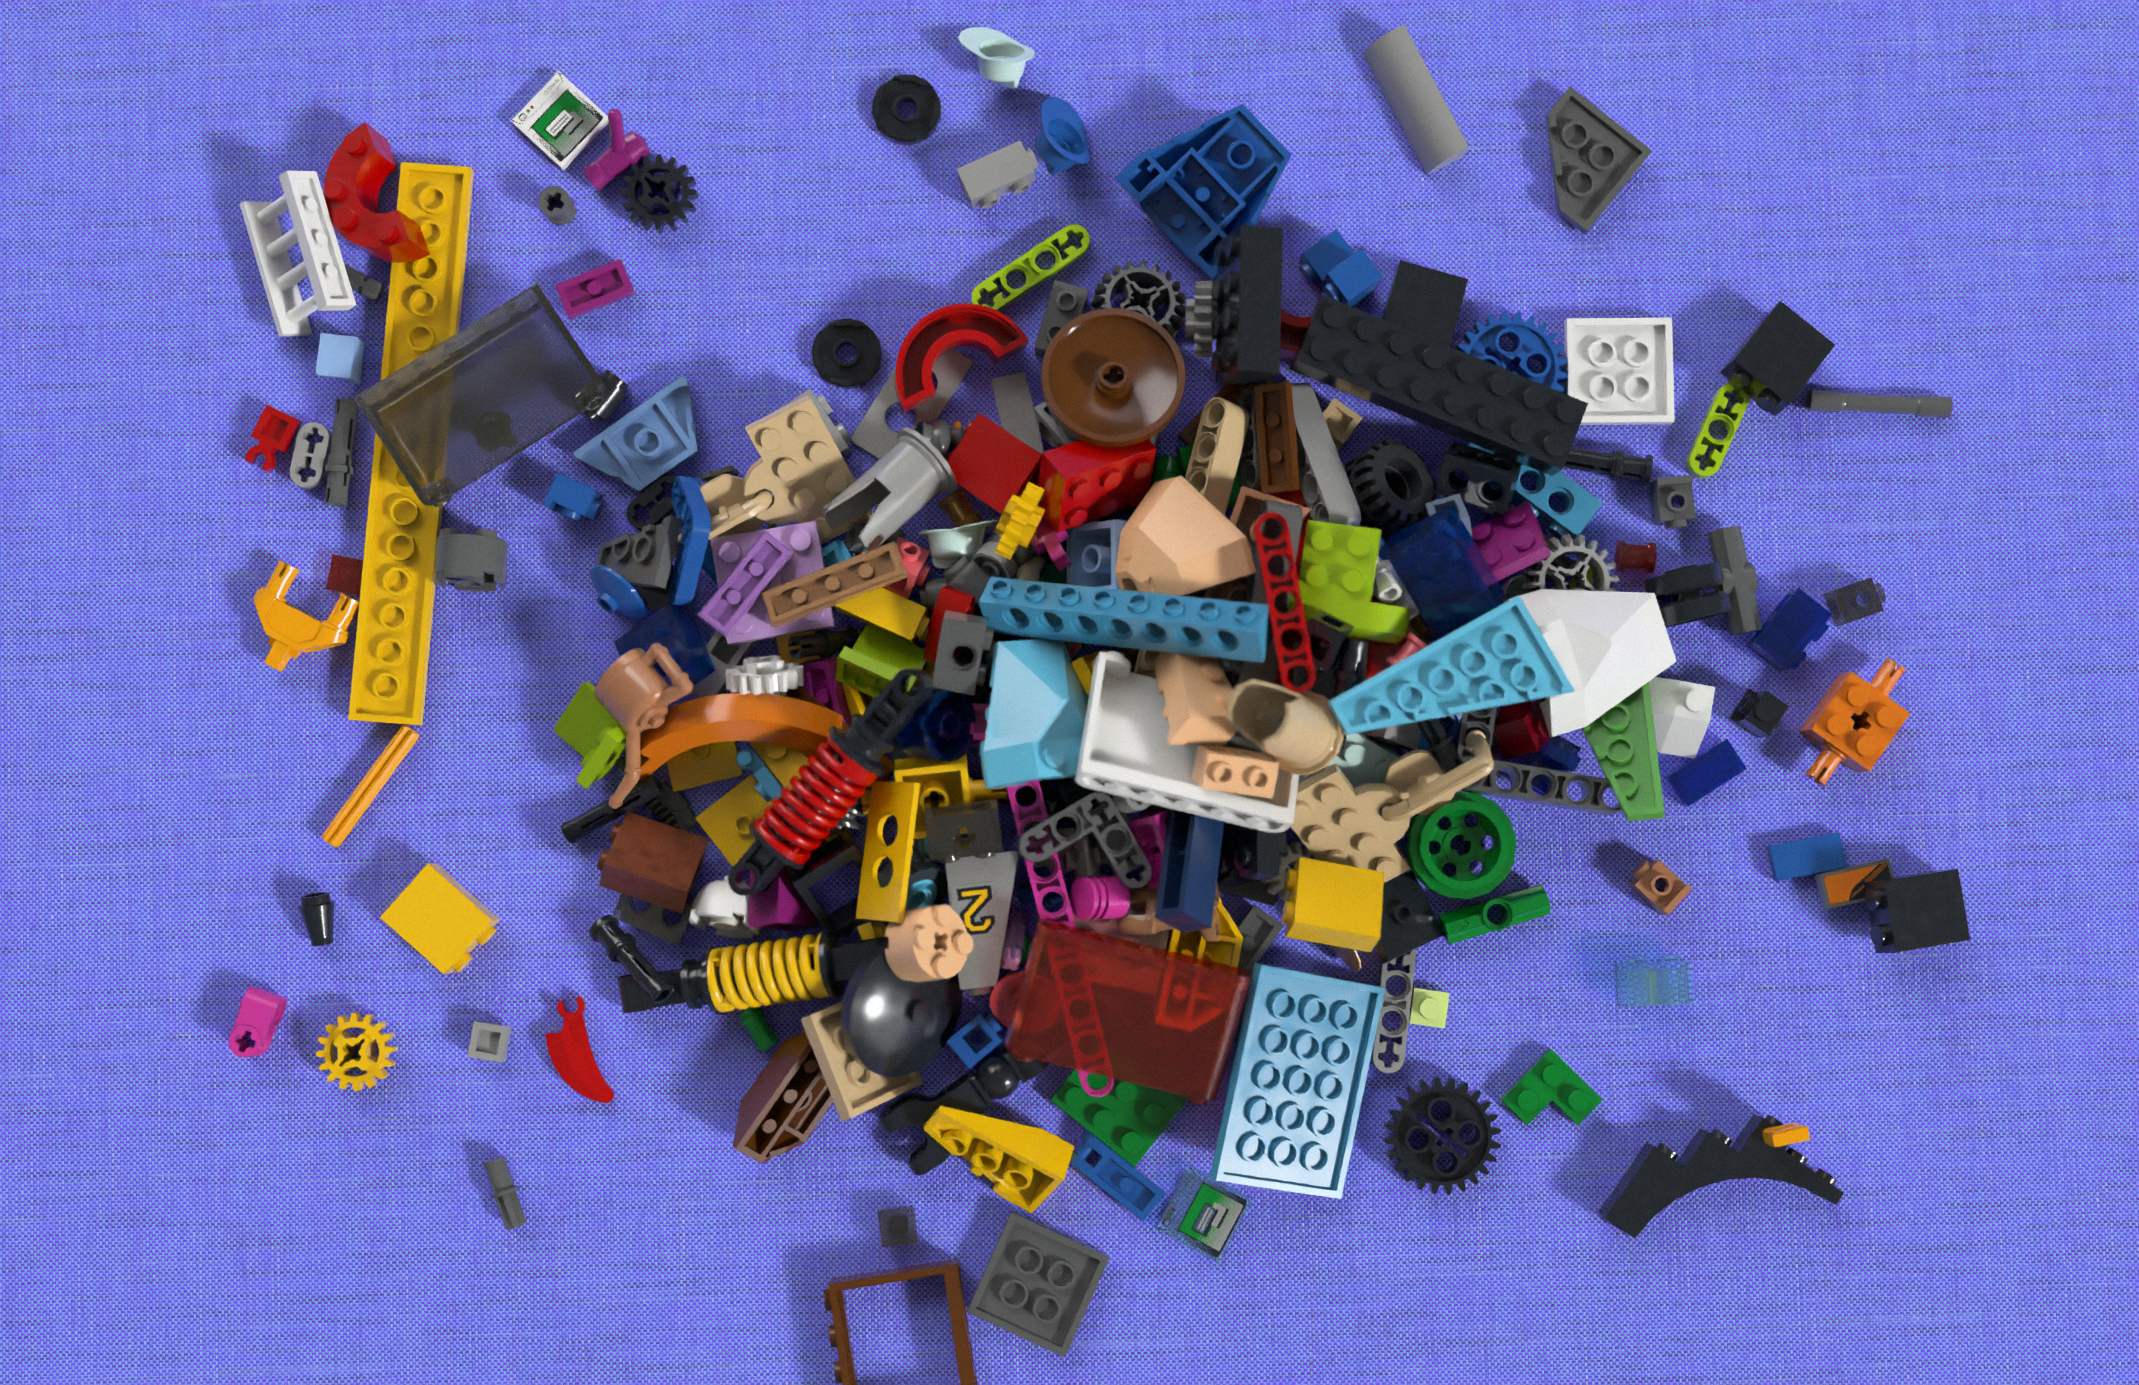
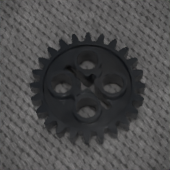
M1433 1076L1432 1087H1428L1425 1081L1421 1079L1419 1080L1420 1091L1416 1092L1407 1086L1406 1091L1409 1098L1407 1100L1398 1096L1395 1098L1401 1106L1400 1109H1388V1112L1395 1120L1394 1122L1384 1123V1127L1393 1131V1135L1383 1138V1141L1394 1145V1148L1386 1154L1389 1158H1399L1393 1166L1396 1171L1407 1168L1403 1177L1406 1182L1417 1177L1416 1188L1422 1190L1428 1182L1432 1194H1436L1439 1185H1442L1445 1193L1451 1195L1452 1184H1456L1464 1192L1465 1180L1469 1179L1475 1185L1478 1184V1179L1475 1175L1477 1171L1486 1175L1489 1174L1488 1169L1484 1166L1485 1161H1497L1489 1152L1490 1148H1501V1144L1492 1140V1136L1501 1133V1129L1490 1125L1491 1122L1498 1118V1115L1495 1113H1485L1491 1105L1489 1100L1477 1102L1481 1091L1474 1089L1467 1094V1082L1462 1081L1456 1089L1454 1078L1448 1077L1445 1086H1442L1440 1079L1437 1076ZM1440 1100L1445 1101L1448 1106L1446 1116L1441 1119H1434L1431 1115L1432 1105ZM1417 1115H1424L1443 1131L1447 1129V1136L1465 1149L1467 1156L1462 1157L1442 1140L1436 1143L1438 1140L1437 1135L1417 1119ZM1465 1124H1473L1476 1130L1474 1138L1471 1141L1462 1142L1459 1138L1460 1128ZM1417 1128L1423 1129L1425 1132L1423 1144L1417 1147L1410 1146L1408 1142L1410 1132ZM1443 1152H1451L1453 1156L1452 1165L1445 1170L1438 1169L1436 1165L1438 1155Z

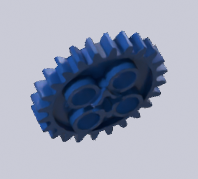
M1503 311L1500 314L1499 322L1492 315H1488L1486 318L1487 327L1479 321L1476 322L1473 326L1476 335L1467 331L1463 336L1469 345L1459 344L1456 347L1459 351L1503 369H1506L1507 365L1512 363L1515 365L1513 373L1559 392L1564 391V388L1557 383V381H1563L1568 377L1567 373L1559 371V368L1568 363V359L1557 357L1564 349V345L1553 346L1552 341L1557 337V333L1546 336L1544 331L1547 323L1541 324L1538 328L1534 327L1535 316L1533 315L1526 322H1522L1521 312L1519 311L1512 320H1509L1506 311ZM1507 337L1514 342L1515 350L1512 352L1502 350L1499 345V338ZM1485 349L1491 350L1494 357L1487 355ZM1527 359L1538 360L1542 365V373L1534 374L1530 372L1527 367Z

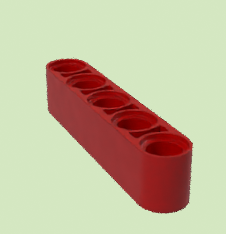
M1268 512L1256 521L1254 536L1266 603L1269 609L1279 676L1286 689L1302 693L1313 685L1315 672L1290 531L1286 519L1281 514ZM1274 519L1280 523L1281 534L1277 539L1269 540L1262 535L1261 525L1264 520ZM1274 555H1280L1287 560L1288 569L1283 576L1276 577L1268 571V560ZM1280 592H1288L1294 598V607L1288 613H1280L1275 609L1274 599ZM1289 628L1296 629L1301 636L1299 646L1293 650L1285 649L1280 642L1281 634ZM1295 665H1301L1307 671V680L1300 686H1293L1287 680L1288 670Z

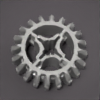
M1570 534L1562 535L1561 543L1556 537L1548 539L1551 556L1532 564L1534 569L1526 568L1522 571L1524 576L1531 577V582L1522 583L1521 588L1524 590L1531 589L1532 592L1546 589L1545 574L1546 578L1552 582L1554 589L1618 592L1614 588H1609L1610 583L1619 581L1618 576H1609L1608 570L1616 567V564L1614 562L1604 563L1603 559L1607 557L1608 551L1605 549L1595 553L1598 542L1593 540L1585 546V536L1583 535L1576 536L1574 542ZM1560 554L1578 556L1577 561L1571 563L1568 569L1561 566L1555 567L1550 564ZM1589 567L1594 575L1595 587L1589 584L1586 574ZM1565 577H1574L1575 580L1572 582H1576L1575 588H1566L1565 585L1567 583H1564Z

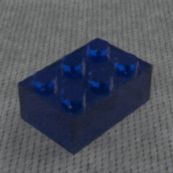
M1453 505L1389 537L1383 551L1436 641L1504 604L1506 598L1504 591Z

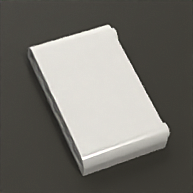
M1099 652L1094 662L1075 778L1079 785L1265 832H1284L1293 824L1299 775L1279 768L1273 799L1201 789L1192 779L1198 745H1168L1167 735L1170 732L1168 720L1163 718L1162 710L1166 705L1164 695L1159 694L1157 679L1130 672L1131 663L1119 652ZM1286 712L1279 719L1276 732L1282 726Z

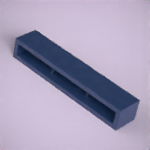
M1169 808L1155 918L1182 933L1209 929L1212 926L1224 821Z

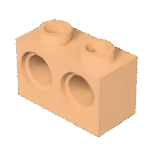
M1198 745L1192 779L1201 789L1273 799L1280 762L1271 754L1262 751L1220 745Z

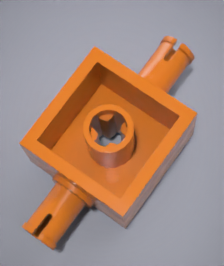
M1886 658L1870 683H1867L1853 672L1837 676L1799 730L1801 734L1823 749L1805 773L1809 779L1815 778L1813 782L1824 787L1840 762L1856 773L1868 772L1873 768L1910 715L1907 710L1891 700L1888 695L1901 675L1905 673L1906 670L1903 666L1899 665L1897 668L1895 667L1897 665L1896 661ZM1852 716H1855L1857 718L1856 723L1858 724V727L1856 729L1852 728L1855 723L1851 719Z

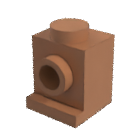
M1652 859L1650 863L1647 860L1643 861L1633 871L1632 876L1635 879L1629 884L1660 915H1669L1692 890L1688 884L1680 880L1659 859ZM1658 878H1662L1666 884L1661 892L1655 888V881Z

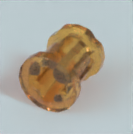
M959 489L938 503L940 509H945L955 526L954 528L978 523L983 519L980 514L974 512L967 500L966 489Z

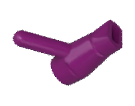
M611 109L608 112L611 146L597 161L583 168L588 179L598 191L608 184L610 180L630 171L633 164L639 165L643 158L650 154L649 147L641 135L634 131L624 135L622 113L618 109Z

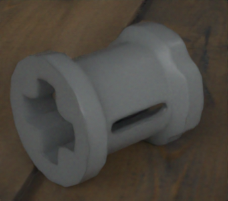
M549 186L540 193L538 199L539 207L553 224L559 226L568 224L575 218V203L563 188ZM554 203L564 204V206L561 209L557 207L552 209V205Z

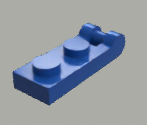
M1086 1129L1080 1137L1082 1139L1081 1143L1073 1150L1070 1163L1144 1222L1166 1192ZM1093 1149L1101 1155L1094 1166L1086 1160Z

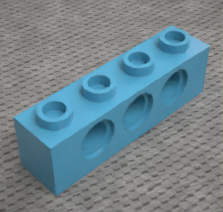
M1468 443L1467 445L1485 452L1495 454L1494 452L1486 450L1472 443ZM1523 464L1513 494V498L1520 505L1528 501L1534 510L1536 518L1539 517L1549 525L1547 527L1548 531L1559 539L1565 534H1570L1572 540L1579 536L1603 504L1561 471L1550 476ZM1527 474L1534 478L1536 482L1534 491L1525 490L1521 486V475ZM1491 481L1492 484L1490 486L1493 490L1502 491L1498 483ZM1555 495L1562 499L1564 503L1562 512H1555L1550 508L1548 503L1550 496Z

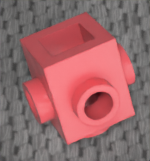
M898 537L895 543L898 545L908 577L882 588L908 599L916 584L923 586L929 575L931 567L927 566L926 563L930 551Z

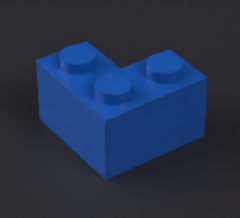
M1337 229L1303 252L1299 260L1301 263L1299 269L1302 275L1310 284L1316 283L1322 291L1320 297L1325 295L1351 307H1355L1373 294L1383 277L1361 248L1354 253Z

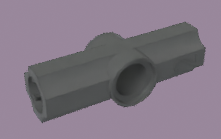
M1731 526L1710 531L1708 537L1714 562H1720L1724 581L1720 585L1715 586L1714 590L1715 592L1723 591L1728 593L1732 607L1731 612L1725 613L1730 636L1762 630L1755 596L1758 589L1757 574L1753 564L1748 562L1741 527Z

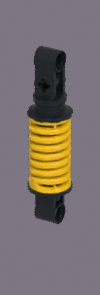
M832 929L821 932L817 938L807 934L802 940L794 936L788 941L780 938L775 943L767 940L762 945L758 942H753L749 946L740 944L737 947H708L702 960L687 959L683 962L680 969L658 972L674 988L671 997L662 1004H655L652 1001L653 999L634 980L631 974L617 977L623 1013H632L655 1007L686 1003L692 1010L708 1005L710 1010L716 1015H722L735 1008L744 1010L748 1007L772 1006L775 1003L786 1004L788 1001L799 1002L801 999L812 1000L814 997L840 998L844 993L846 980L851 979L860 962L873 948L888 939V937L866 939L856 943L841 945L837 934Z

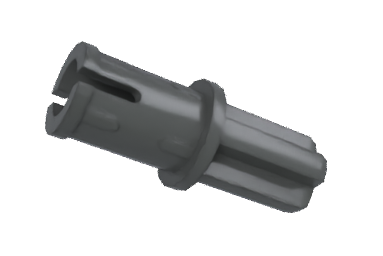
M502 1156L483 1163V1166L486 1169L493 1191L491 1199H496L504 1226L509 1230L522 1226L526 1223V1219L516 1192L519 1186H514L505 1160L506 1157Z

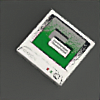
M559 71L511 120L516 128L563 171L609 124L608 116Z

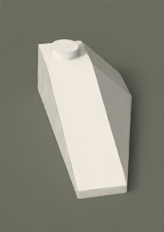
M1654 677L1649 681L1657 752L1695 759L1710 723L1715 687Z

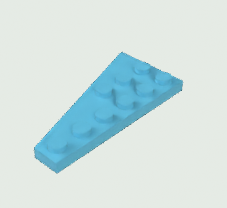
M1518 595L1332 699L1327 705L1344 734L1350 735L1572 693L1575 690Z

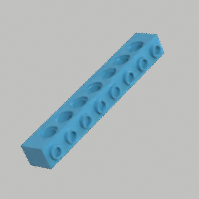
M990 577L979 600L983 617L989 618L987 629L994 630L993 633L1262 663L1265 660L1273 638L1268 605L999 577Z

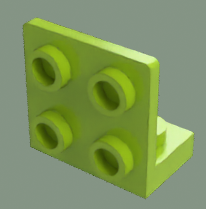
M868 624L853 648L850 649L844 646L838 656L835 680L875 698L899 671L903 669L923 670L928 660L923 659V648ZM914 675L910 676L906 681L905 686L908 693H910L918 679Z
M589 681L580 686L553 728L556 734L584 757L580 763L583 769L576 778V781L585 789H588L606 776L626 748V732L622 730L605 706L595 697L594 691L596 687Z

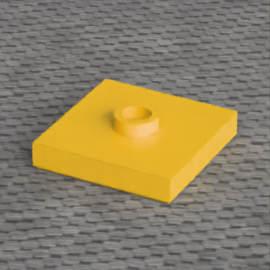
M736 741L698 746L669 759L666 763L673 792L743 776V769L736 762L738 753Z
M752 774L696 817L697 822L732 866H735L757 840L751 833L749 824L753 820L760 818L766 807L772 806V802H767L756 790L754 785L758 781Z

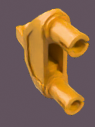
M281 560L278 561V565L265 588L261 586L254 595L255 607L264 631L270 636L267 644L272 646L264 663L279 671L284 670L291 657L297 659L302 652L311 653L345 644L349 638V632L346 630L359 608V601L341 593L327 621L324 619L320 621L286 603L287 599L284 597L300 570Z

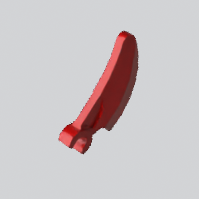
M582 996L576 998L578 1009L574 1013L568 1012L564 1001L558 1002L557 1009L561 1017L564 1018L563 1029L560 1032L547 1033L545 1036L548 1053L554 1067L562 1079L576 1092L594 1101L609 1103L614 1098V1091L604 1079L590 1046L584 1019L585 1000Z

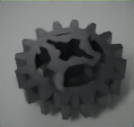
M657 154L655 163H651L647 157H644V166L642 168L634 164L631 166L635 173L633 177H623L629 188L621 189L620 193L623 198L629 200L622 205L626 212L633 211L630 218L634 223L642 220V227L646 231L651 228L652 224L655 225L658 233L663 232L664 225H669L675 231V222L677 220L685 224L688 222L685 216L686 211H696L694 204L690 200L698 199L699 194L696 190L690 188L694 187L697 183L693 176L686 177L689 170L685 164L677 169L678 162L674 157H671L668 163L664 162L661 154ZM655 173H665L664 175H652ZM642 185L643 195L639 198L638 202L637 193L639 186ZM650 186H653L656 190L665 192V196L667 197L669 202H666L664 198L655 196L654 191ZM680 186H682V197L680 203L676 201V193L681 190ZM657 212H668L664 215H654Z

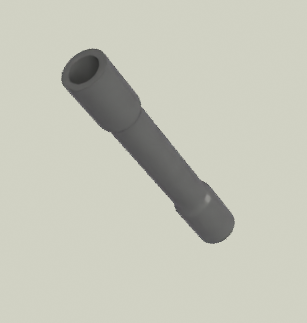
M1809 390L1806 396L1807 411H1858L1949 418L1953 407L1952 398L1946 396L1918 395L1911 397L1851 394L1826 390Z

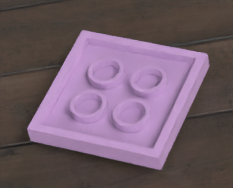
M817 521L764 529L794 553L766 590L825 568ZM764 530L710 539L718 588ZM761 595L728 638H726L727 644L734 645L833 628L835 626L832 608H826L775 628L771 625Z

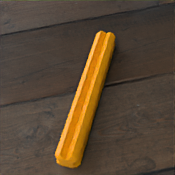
M407 725L399 728L322 834V839L333 847H339L419 738V734Z

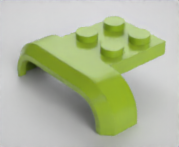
M1308 520L1299 576V587L1306 626L1309 618L1322 610L1354 626L1348 637L1397 644L1407 636L1411 609L1371 602L1382 530ZM1291 594L1287 613L1294 607V598Z

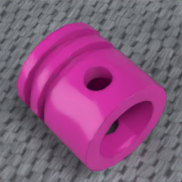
M1116 875L1078 877L1073 882L1070 892L1072 911L1080 920L1122 918L1126 915L1130 906V890L1118 881Z

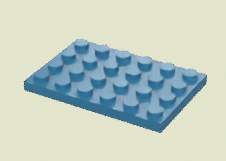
M1254 964L1210 1178L1228 1183L1342 1199L1385 993L1384 987L1266 964Z

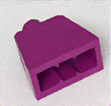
M785 867L782 868L765 890L749 895L748 927L793 931L817 926L816 916L792 884ZM753 871L749 874V887L752 888L755 884Z

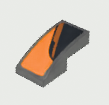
M1889 858L1815 875L1823 910L1865 901L1864 882L1894 877Z

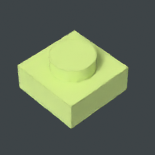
M1413 987L1409 1023L1445 1028L1450 993Z

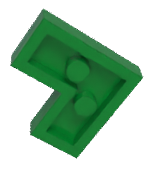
M1550 1048L1500 1098L1525 1125H1528L1551 1101L1576 1125H1579L1602 1101Z

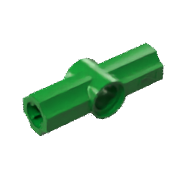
M1542 884L1439 914L1438 917L1445 933L1443 937L1449 945L1492 931L1504 930L1509 926L1551 914L1547 893L1543 889ZM1494 904L1502 912L1501 920L1496 924H1492L1487 918V911Z

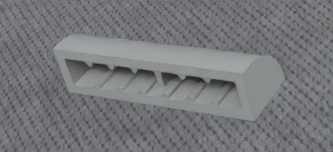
M1405 25L1390 31L1372 43L1364 51L1363 55L1426 175L1464 157L1469 146Z

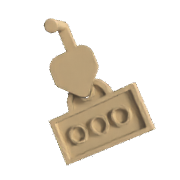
M809 394L745 427L761 458L750 466L744 478L722 474L700 487L711 518L708 540L714 537L758 531L762 521L771 524H786L792 521H797L800 524L817 521L822 545L847 532L852 523L862 524L873 515L871 509L867 513L834 528H831L824 518L822 507L824 505L827 506L855 481V478ZM679 532V536H678V540H677V544H676V548H675V552H674L673 558H676V556H677V552H678V548H679V543H680V539H681V535H682V534H680V532Z
M1480 730L1469 732L1466 736L1465 744L1467 748L1473 750L1475 758L1444 774L1440 764L1430 752L1413 750L1389 764L1383 783H1366L1354 788L1335 763L1298 784L1294 822L1290 827L1316 860L1384 872V883L1411 869L1409 860L1396 844L1407 831L1410 817L1415 814L1427 815L1432 813L1442 805L1448 804L1454 797L1455 792L1485 777L1492 771L1494 762L1486 737Z

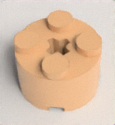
M946 904L907 910L904 913L903 923L889 922L886 928L885 937H889V949H885L887 962L892 971L905 981L926 982L953 977L962 969L967 955L973 950V939L967 933L963 921Z

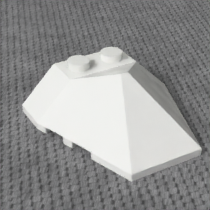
M1540 589L1520 595V598L1575 690L1572 693L1547 697L1546 701L1539 703L1550 737L1588 726L1676 662L1655 593Z

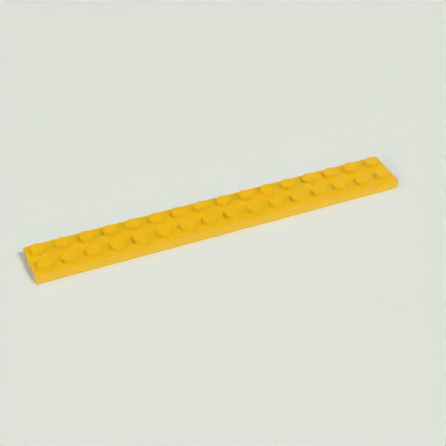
M401 162L397 210L420 225L430 255L411 262L391 263L348 720L423 726L436 586L433 583L436 538L440 536L474 178V170L471 167Z

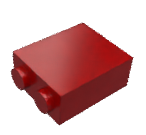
M979 413L975 420L968 424L964 437L956 449L949 453L946 461L951 467L958 485L1003 514L1013 494L1021 498L1029 482L1038 486L1042 454Z

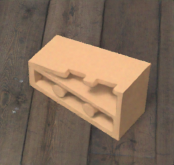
M1161 651L1154 660L1159 694L1164 695L1166 706L1162 713L1163 718L1169 722L1168 745H1226L1237 731L1227 721L1226 704L1233 688L1216 657Z

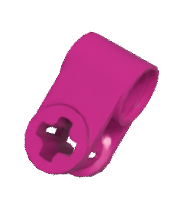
M254 986L248 988L241 1001L239 1014L229 1036L228 1043L233 1054L238 1057L247 1058L260 1056L267 1052L276 1028L285 1012L287 1005L286 997ZM246 1035H251V1039L256 1041L254 1047H249V1043L245 1041Z

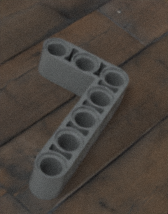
M1497 707L1488 708L1484 712L1472 711L1463 713L1456 750L1464 763L1475 758L1473 750L1467 748L1465 744V733L1467 730L1482 731L1491 750ZM1493 760L1494 767L1488 775L1460 790L1600 815H1612L1622 811L1618 802L1615 807H1609L1604 803L1603 792L1607 788L1611 789L1605 778ZM1498 771H1505L1510 775L1511 786L1509 789H1502L1496 784L1495 776ZM1534 777H1540L1546 782L1547 790L1544 795H1538L1532 790L1531 781ZM1570 783H1576L1581 787L1582 797L1579 801L1569 798L1567 787Z

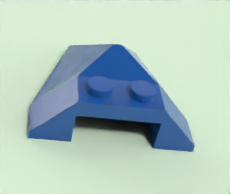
M1241 104L1202 123L1199 127L1184 134L1181 133L1174 136L1171 140L1153 149L1150 148L1141 152L1115 179L1141 211L1180 252L1213 280L1218 276V266L1214 264L1216 245L1240 225H1255L1289 162L1291 154Z

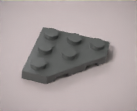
M1570 86L1546 116L1557 213L1585 235L1650 155L1652 150Z

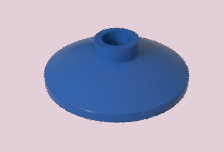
M598 564L590 570L591 581L599 595L597 601L606 612L610 614L616 612L622 617L636 622L645 618L646 607L643 600L624 577L605 565Z

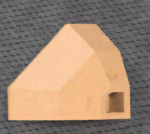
M1183 476L1155 482L1120 532L1115 569L1120 590L1181 596L1256 572L1253 554L1249 548L1246 536Z

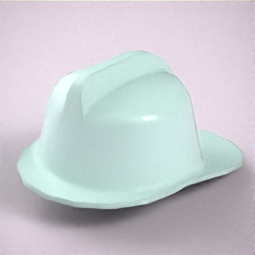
M967 28L960 32L958 38L962 46L976 55L978 69L983 78L1011 89L1018 86L1019 79L1025 70L1026 61L1032 59L1035 55L1032 48L1022 45L1006 34L990 28Z
M999 520L983 521L952 529L925 530L919 532L918 535L928 538L934 566L936 568H948L962 555L970 561L971 557L982 546L985 531L996 528Z

